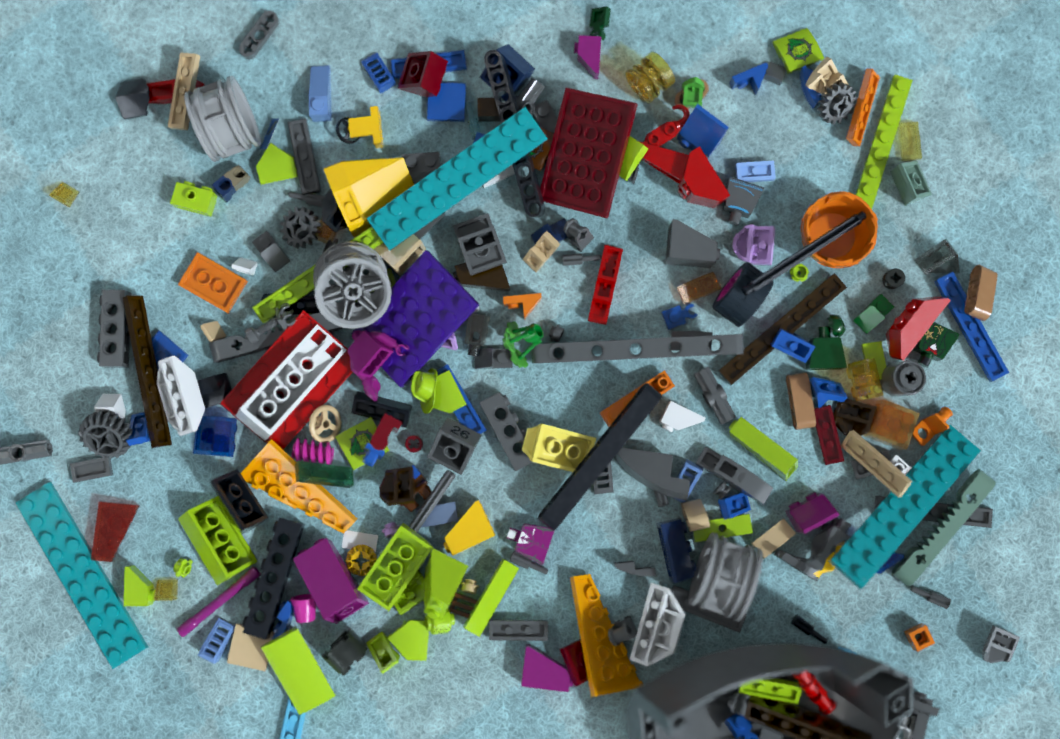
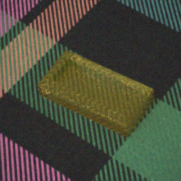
M918 122L899 123L898 133L901 160H921L922 152Z

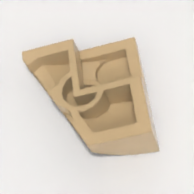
M826 57L815 68L805 85L807 88L815 90L820 94H826L827 87L832 89L833 83L837 85L840 82L848 83L844 75L838 72L832 59Z

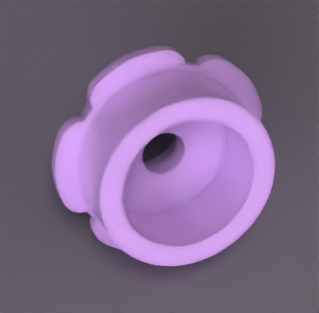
M395 522L384 525L385 528L382 532L385 538H392L400 525H396Z

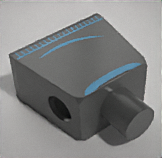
M729 177L726 182V189L730 196L723 203V211L730 213L728 223L739 225L741 217L749 218L765 187Z

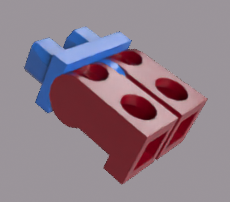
M386 413L384 414L370 443H367L364 449L366 455L362 461L363 463L373 467L377 459H382L386 452L384 450L388 445V437L391 431L397 433L402 424L401 421Z

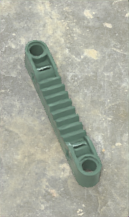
M981 469L975 470L957 491V501H952L954 507H947L949 513H942L944 519H937L939 525H932L934 531H927L929 537H922L924 543L918 542L917 545L919 547H911L893 568L892 575L906 586H911L992 491L996 481ZM967 494H970V495H969V497L971 498L970 501H968V498L966 497ZM916 555L920 556V561L917 560Z

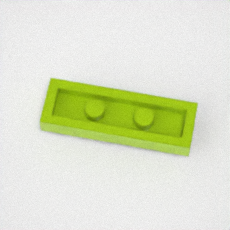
M768 677L740 685L738 692L740 694L798 704L802 688L798 682Z

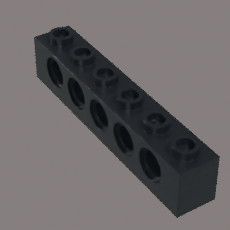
M279 518L278 521H275L272 530L275 533L273 539L269 540L266 549L269 552L267 558L263 559L260 570L263 571L261 577H258L255 582L254 589H256V593L249 601L248 608H250V611L242 623L243 633L265 640L270 638L278 613L277 610L284 594L294 562L293 558L296 556L305 524L284 518ZM283 534H287L289 537L286 545H283L280 541ZM277 553H281L283 556L280 564H277L274 560ZM271 572L277 575L274 583H271L268 579ZM265 591H268L271 595L268 602H265L262 598ZM259 610L264 612L265 617L263 621H259L256 617Z

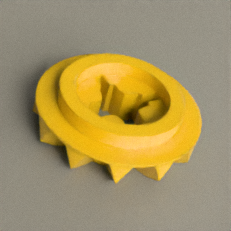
M367 545L354 546L347 553L346 557L347 569L358 576L367 575L377 561L375 551ZM361 552L363 558L369 560L363 563L362 569L359 562L353 561L360 557Z

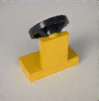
M378 106L370 107L371 116L345 117L339 120L336 125V133L339 139L344 143L353 144L360 137L373 135V143L376 149L384 148L381 116ZM341 122L345 126L343 129L345 133L344 138L342 137L339 131V125ZM349 136H350V138H355V137H357L356 140H354V141H348V140H347V138H348Z

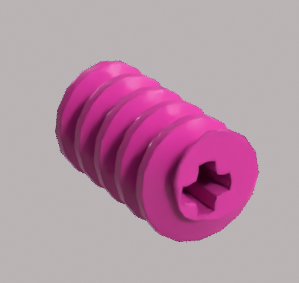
M297 438L292 448L291 458L296 459V462L299 463L302 459L307 464L310 460L314 465L319 462V465L322 466L326 462L327 466L330 467L333 462L334 447L331 448L330 442H327L325 447H323L322 442H319L318 446H316L315 440H312L311 444L308 445L307 439H304L301 444L300 438Z

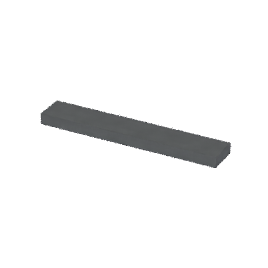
M875 496L874 510L885 497ZM936 503L922 520L938 522V518L944 519L943 512L949 513L947 507H954V505ZM977 507L963 525L992 528L993 509Z

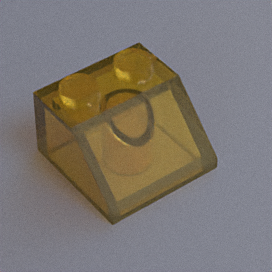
M875 358L863 359L848 364L846 372L848 378L852 380L853 387H851V393L853 398H856V401L884 396Z

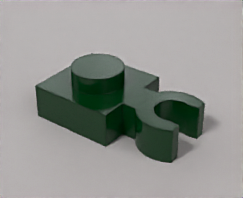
M609 7L592 8L589 27L593 30L590 36H599L602 41L606 37L604 28L609 27L611 12Z

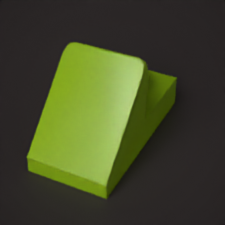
M382 631L366 642L382 674L399 662V653L392 648Z

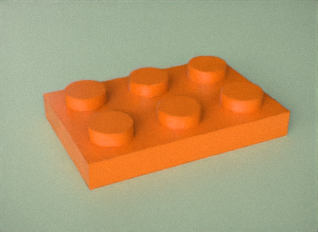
M197 252L178 285L229 314L248 281Z

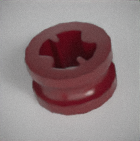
M415 435L409 436L405 441L406 449L413 453L419 452L423 447L422 439ZM411 439L414 441L417 439L419 441V443H417L419 445L417 449L415 447H413L412 449L409 447V445H411L409 443Z

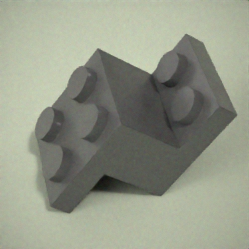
M488 213L453 225L470 276L507 263Z

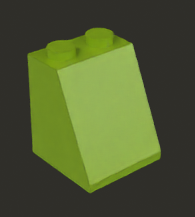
M434 548L425 567L424 613L432 619L442 621L461 584L468 565Z

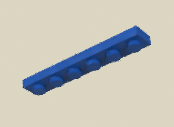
M954 272L935 280L934 283L942 297L951 300L947 306L989 382H993L1008 374L1009 371L982 322L965 313L967 296Z

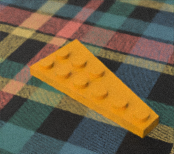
M270 440L241 472L244 480L252 484L251 487L267 492L270 497L294 509L299 508L305 511V514L310 517H317L322 520L323 524L343 534L358 519L273 440Z
M591 575L570 577L591 697L636 689L643 685L642 680L639 681L635 673L637 670L634 664H631L627 656L628 651L623 641L618 646H614L609 639L608 630L614 624L611 623L608 617L609 612L607 608H604L600 600L599 591Z

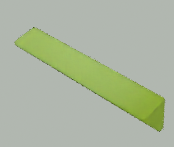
M505 559L501 560L463 625L464 629L478 637L481 636L518 572V567Z

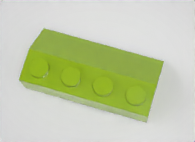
M218 496L187 510L178 518L217 586L258 562Z

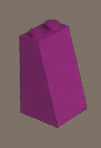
M327 538L319 539L314 543V546L298 552V556L293 558L324 620L337 624L369 604L365 595L357 590L359 585L350 570L347 569V565L331 540Z

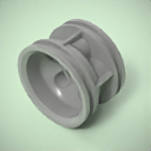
M712 532L702 548L694 577H692L688 597L689 605L695 606L698 603L700 609L705 608L724 615L726 618L732 616L733 620L740 621L750 606L758 584L763 560L762 550L757 547L753 549L748 544L745 547L728 542L725 536L718 538V534Z

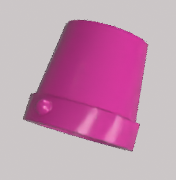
M300 594L291 598L296 622L307 623L316 619V603L311 594Z

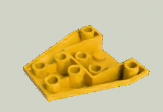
M403 157L340 161L323 168L333 195L354 238L371 227L367 220L369 216L414 185Z

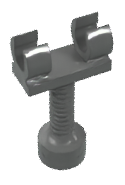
M284 303L280 309L276 308V318L257 329L250 327L245 330V334L252 344L258 342L262 333L267 332V330L272 329L277 324H280L284 330L287 326H292L296 321L295 317L289 321L285 319L293 315V309L284 312V309L289 308L290 304Z

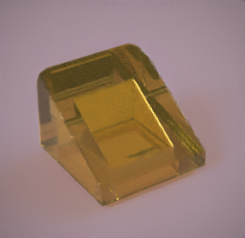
M62 182L49 196L70 208L79 191Z
M178 579L157 580L154 601L178 599Z

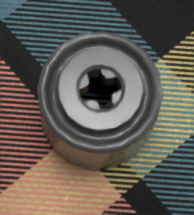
M905 360L887 365L882 373L880 382L884 391L891 396H909L919 393L924 388L926 374L919 363Z

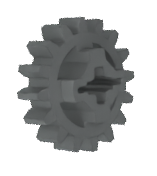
M842 82L838 85L833 83L832 89L827 87V93H822L823 99L818 101L821 106L817 110L820 111L819 116L823 118L822 120L833 125L836 122L840 124L842 118L847 120V114H852L851 108L856 105L853 103L857 99L854 96L856 91L848 84Z
M295 207L294 212L288 210L289 216L283 215L285 222H280V225L284 226L280 232L285 234L282 239L287 241L288 245L297 249L299 247L305 249L306 244L312 246L311 240H318L315 235L316 233H321L317 229V227L321 226V223L317 222L319 217L312 210H308L305 207L301 209Z

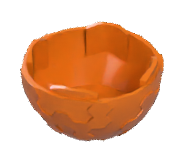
M844 191L830 192L818 199L806 210L801 220L802 244L804 247L852 215L862 211L866 214V219L861 224L810 256L819 264L831 268H847L859 264L861 260L870 254L876 244L878 229L876 214L859 196Z

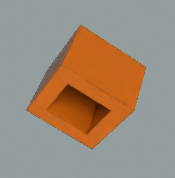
M920 623L904 631L912 649L917 652L935 644L925 624ZM919 633L920 637L916 640L914 635Z

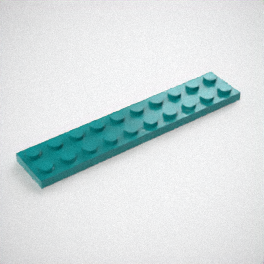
M524 107L373 213L367 220L389 251H391L547 141L548 138L527 108Z
M949 425V428L943 431L906 474L912 480V483L903 496L897 497L891 491L829 562L859 590L863 589L981 450L952 425Z
M52 482L46 483L17 501V507L111 668L118 667L148 648V645Z

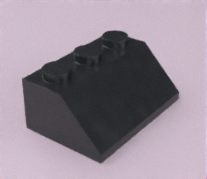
M238 469L210 481L216 495L241 534L254 529L268 518Z

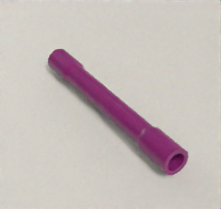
M253 566L238 581L177 627L176 630L179 635L185 637L199 623L244 587L260 577L261 573Z

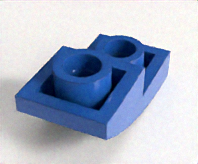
M805 65L799 73L800 83L806 100L811 108L814 109L820 104L818 101L822 100L821 94L806 87L805 84L813 70L808 69Z
M291 599L287 602L283 601L277 610L280 612L277 618L283 622H279L273 630L275 634L272 639H275L289 629L294 613Z

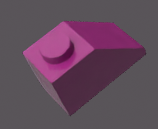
M579 35L578 42L574 43V53L577 54V60L594 79H598L601 37Z

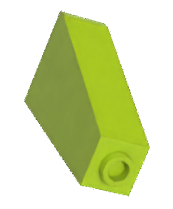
M744 418L735 419L729 426L730 436L783 480L787 481L798 468L797 458Z

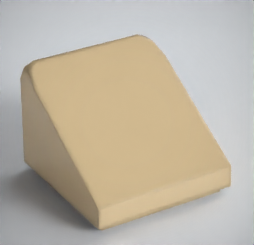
M217 321L200 325L209 342L226 337L225 332Z

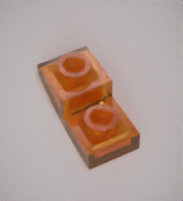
M714 272L676 287L684 305L722 289Z

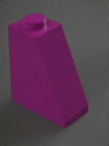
M526 644L521 687L569 692V687H573V681L567 667L534 646Z

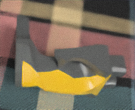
M837 517L833 518L830 525L822 524V532L817 534L812 540L811 556L808 559L791 555L782 550L776 551L774 555L817 582L823 573L831 572L835 569L829 561L845 544V541L850 538L846 533L851 524Z

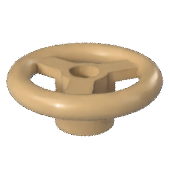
M322 405L315 409L309 420L311 436L318 442L327 443L333 441L335 436L339 434L341 416L338 410L331 405ZM328 411L333 413L336 425L332 424L328 419ZM330 429L333 431L328 437L319 436L323 430Z

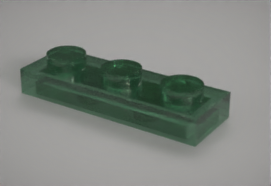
M297 461L295 464L296 482L352 488L354 486L353 470L351 467Z

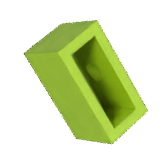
M187 181L183 183L176 182L170 204L175 208L212 217L218 196L213 192L212 188L206 186L198 188L195 187V184Z

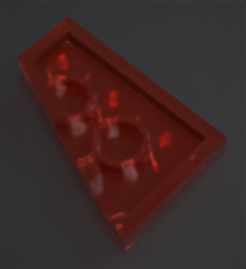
M99 502L91 560L112 562L140 505Z

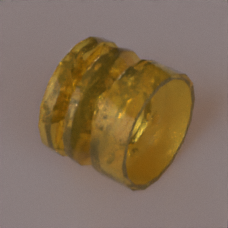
M654 51L649 52L641 59V65L634 64L633 68L628 69L625 73L626 79L633 91L646 103H651L654 101V98L659 97L660 90L666 91L675 84V76L671 68Z

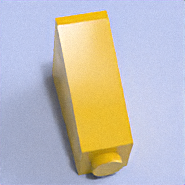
M480 500L474 502L444 538L446 542L443 545L447 553L451 552L452 556L496 535Z

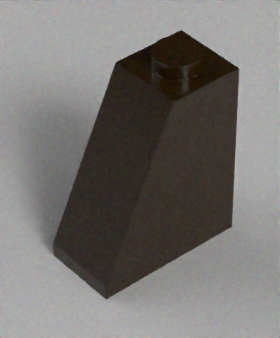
M466 262L455 265L454 278L463 287L510 291L503 265L470 276Z

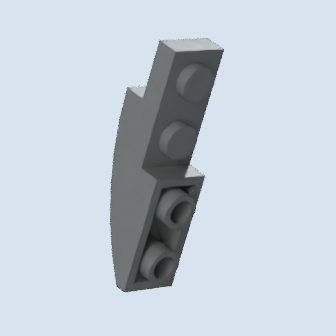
M707 447L704 448L696 461L697 466L729 483V486L762 505L765 504L773 490V487L751 471L725 455L721 456Z

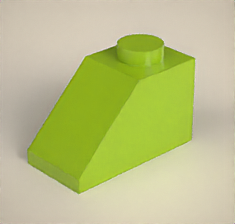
M135 565L126 566L124 568V607L153 605V601L156 600L154 584Z

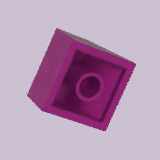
M816 492L805 497L806 500L801 503L796 501L788 506L789 509L785 511L795 531L803 534L839 516L838 511L823 493L817 494Z

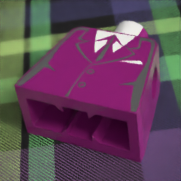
M524 523L521 531L510 527L507 539L517 542L515 551L543 565L554 531L549 527Z

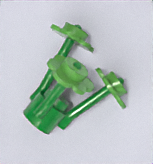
M508 322L507 328L503 333V345L511 351V361L520 368H526L528 363L525 356L536 345L542 343L543 331L535 323L518 328L517 322ZM524 338L526 342H531L532 344L521 353L519 350H515L514 342Z

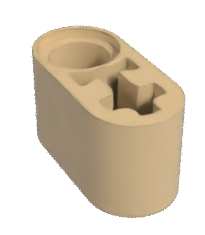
M701 499L681 503L683 516L690 532L710 527L708 515Z

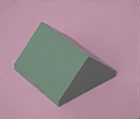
M918 161L901 163L890 171L905 206L932 195Z

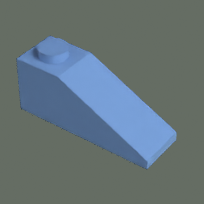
M311 66L309 116L313 122L332 121L330 66Z

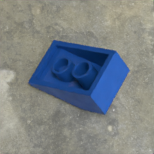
M697 104L679 132L677 140H679L678 143L682 147L689 148L692 151L700 146L708 159L721 143L729 127Z

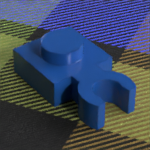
M688 304L684 310H681L679 305L662 311L667 329L670 330L686 324L685 318H695L698 315L697 313L691 315L688 312V309L694 307V304Z
M734 714L724 722L735 739L739 737L742 739H759L757 735L750 732L753 726L744 716Z

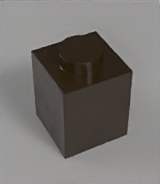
M477 98L478 121H500L495 99Z

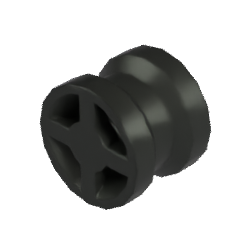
M894 268L883 275L882 282L886 288L896 289L904 284L906 277L902 270Z

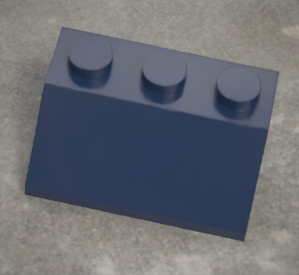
M680 518L656 523L669 580L675 584L694 577L693 572L696 571L694 560H690L689 552H692L690 542L686 541L684 533H687L685 521L682 522Z

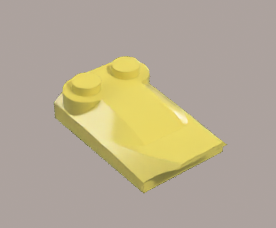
M541 423L527 429L522 451L532 462L573 472L595 445L596 438Z

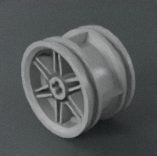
M231 75L227 77L226 81L220 79L211 84L195 88L193 92H185L184 100L191 124L203 149L212 161H219L220 156L224 159L252 148V144L255 147L261 145L260 133L255 117L235 77Z
M348 241L329 247L318 258L313 274L315 299L321 314L328 321L343 328L356 329L373 324L382 317L391 300V286L385 263L376 250L360 242ZM345 265L350 266V268L342 269ZM364 269H367L370 272L369 274L364 275L362 271ZM333 279L336 283L330 284L329 280Z

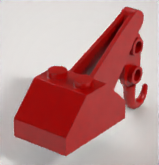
M675 105L672 109L682 110L684 113L683 118L678 121L666 122L649 132L644 142H640L648 148V151L641 160L678 183V193L683 200L686 199L688 203L714 209L722 204L730 194L700 146L688 155L660 147L676 137L690 116V112L685 106Z

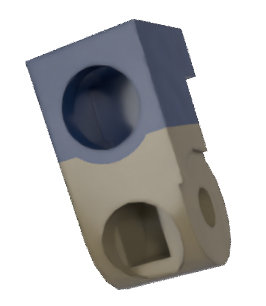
M237 165L214 182L212 186L216 193L227 203L235 192L249 182L250 176L240 165Z

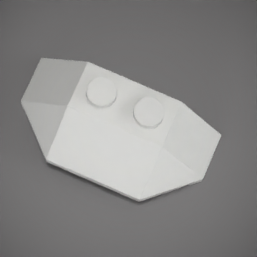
M170 356L158 361L157 386L168 422L178 431L180 436L197 431L205 411V406L195 372L176 356Z
M651 583L630 660L650 666L675 654L686 614L671 589Z

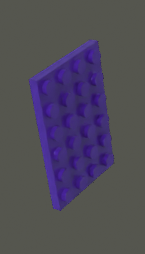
M425 250L391 288V300L382 317L373 324L354 329L351 334L357 330L383 332L397 340L396 343L399 345L407 344L409 346V350L401 346L400 351L405 354L404 356L397 355L395 348H392L394 352L381 366L396 384L402 388L480 304L428 250Z

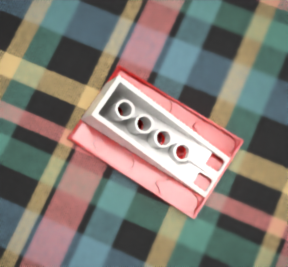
M303 310L296 318L295 323L283 332L223 399L220 405L266 444L273 440L279 447L284 449L309 422L314 410L324 405L353 373L350 369L348 348Z

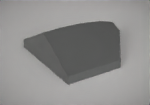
M993 625L982 650L983 660L989 663L1010 662L1020 637Z

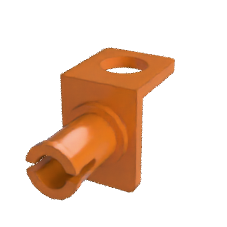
M942 407L938 413L922 419L910 431V434L921 446H925L935 434L949 428L946 421L953 415L952 411L948 407ZM920 428L924 429L927 433L925 439L918 435Z

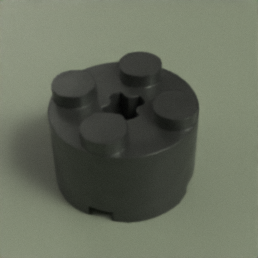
M349 628L348 632L342 633L330 645L331 650L329 652L325 651L322 658L338 674L344 676L352 668L351 665L355 660L359 662L366 655L367 644Z

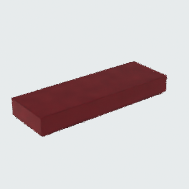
M831 405L814 408L816 430L825 465L843 462L844 457Z

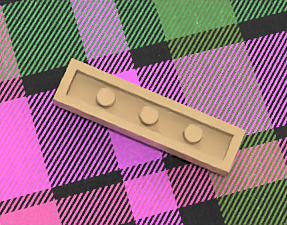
M180 53L168 127L171 129L188 130L190 118L186 109L184 94L187 91L193 92L195 89L200 62L198 54Z
M854 430L849 431L841 447L897 497L903 496L912 480Z

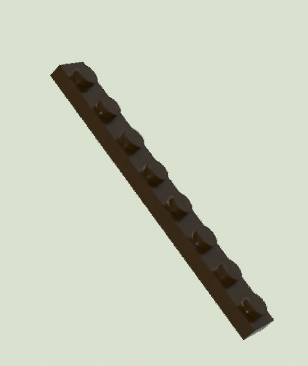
M835 273L832 274L744 349V354H737L718 372L731 386L775 349L771 346V343L780 328L793 334L847 288L846 285Z
M143 296L123 297V303L151 448L170 446L172 441L166 413L157 386L158 369Z

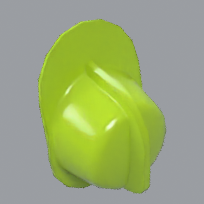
M434 368L429 369L427 372L416 371L411 382L410 389L412 395L420 400L421 409L425 414H429L432 411L435 401L438 374Z

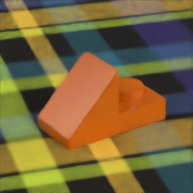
M541 293L503 296L504 307L508 306V309H518L519 305H523L524 320L541 301Z

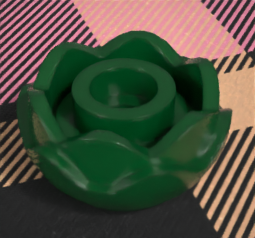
M836 314L829 315L830 317L826 319L829 320L828 326L832 328V334L835 337H841L846 331L842 318Z

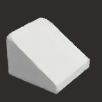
M238 258L231 267L237 272L253 276L257 262Z

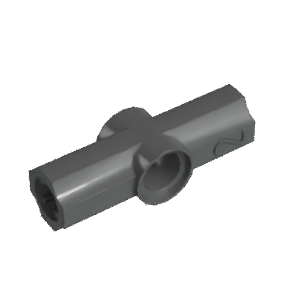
M531 78L521 95L515 96L519 111L526 107L529 113L533 114L535 109L534 103L545 88L537 80ZM513 111L507 114L506 119L514 115Z
M709 366L693 374L703 391V398L714 411L719 423L722 425L736 418L727 401L725 390L717 383Z
M50 440L2 447L0 448V465L50 457L53 452ZM20 449L23 450V455L21 457H19L18 454Z

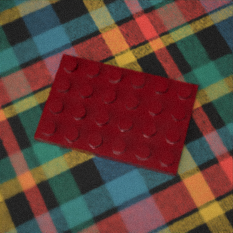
M565 88L540 187L544 202L608 219L635 118L637 103Z

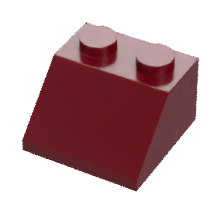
M432 51L408 53L398 89L423 97H436L440 91V85L446 72L448 61Z

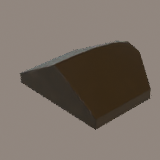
M846 399L844 402H837L833 415L836 427L846 436L849 431L853 430L860 436L869 433L877 406Z
M413 466L386 470L379 487L380 499L387 506L414 503L416 487Z

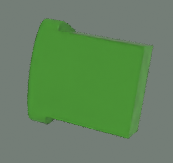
M697 77L683 82L682 105L688 108H695L699 104L702 107L703 90L705 89L704 82Z

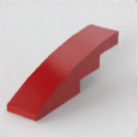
M604 246L588 317L590 322L607 324L623 252L622 248Z

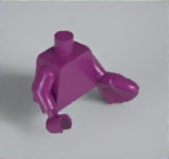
M357 330L352 334L354 342L348 348L350 369L362 380L365 394L373 401H377L381 385L373 375L394 352L392 348H395L397 355L404 356L405 354L400 351V348L402 346L409 350V346L407 344L399 345L396 343L397 340L383 332Z

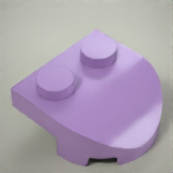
M753 224L744 226L734 236V252L745 263L772 265L775 227L754 226Z

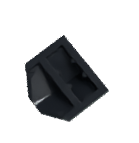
M141 78L122 82L115 98L123 119L147 116L149 87L146 84V80Z

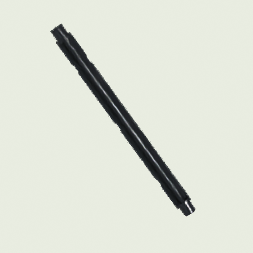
M861 211L858 214L852 215L840 225L747 283V286L742 288V293L745 296L755 293L770 281H773L844 233L861 224L866 219V214Z

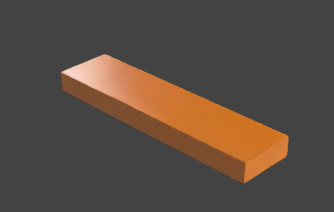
M867 68L846 136V140L855 147H860L880 79L879 75L872 68Z

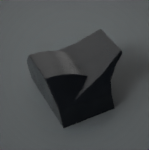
M227 373L213 375L197 381L205 408L220 404L232 390Z

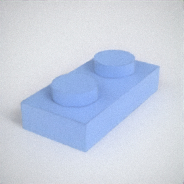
M774 161L735 164L737 179L746 182H765L776 179Z

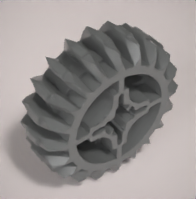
M101 410L98 413L94 411L91 415L85 417L80 424L78 435L80 436L79 441L83 442V447L89 448L88 452H94L95 456L101 455L103 459L106 456L112 459L113 457L119 458L130 449L131 446L128 445L126 439L132 435L133 429L129 428L130 423L124 422V418L117 417V414L112 415L110 411L104 413Z

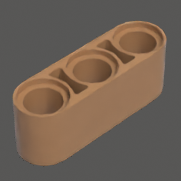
M977 265L973 268L970 274L965 303L966 314L981 321H985L990 317L998 278L996 272L982 265Z
M804 372L786 375L794 429L816 427L808 374Z

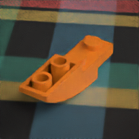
M665 370L646 382L662 395L675 387ZM644 384L600 412L608 427Z

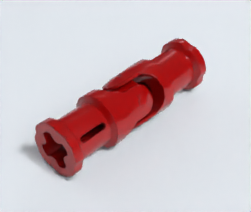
M809 671L790 673L798 680L799 686L805 691L810 700L818 705V710L824 715L830 714L835 709L836 703L827 696V691L812 673H809Z

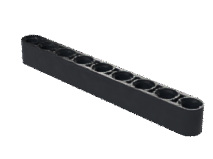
M490 50L485 54L484 62L502 124L507 120L508 112L513 111L516 114L519 112L505 58L499 52ZM498 56V62L492 65V58ZM503 74V81L497 84L496 78L498 75ZM504 93H508L509 98L506 102H502L501 97ZM528 153L515 162L513 168L525 212L528 216L537 218L545 213V204L531 153ZM524 167L529 169V174L526 177H523L521 174ZM532 185L534 187V192L532 195L529 196L526 192V189L528 186ZM536 203L539 206V211L533 214L531 208Z
M645 383L542 509L537 519L552 531L558 528L662 398L661 393L648 383Z

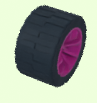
M746 262L726 282L716 297L712 308L735 326L740 327L759 309L774 283L770 281L755 293L745 296L742 293V288L763 274L752 264Z

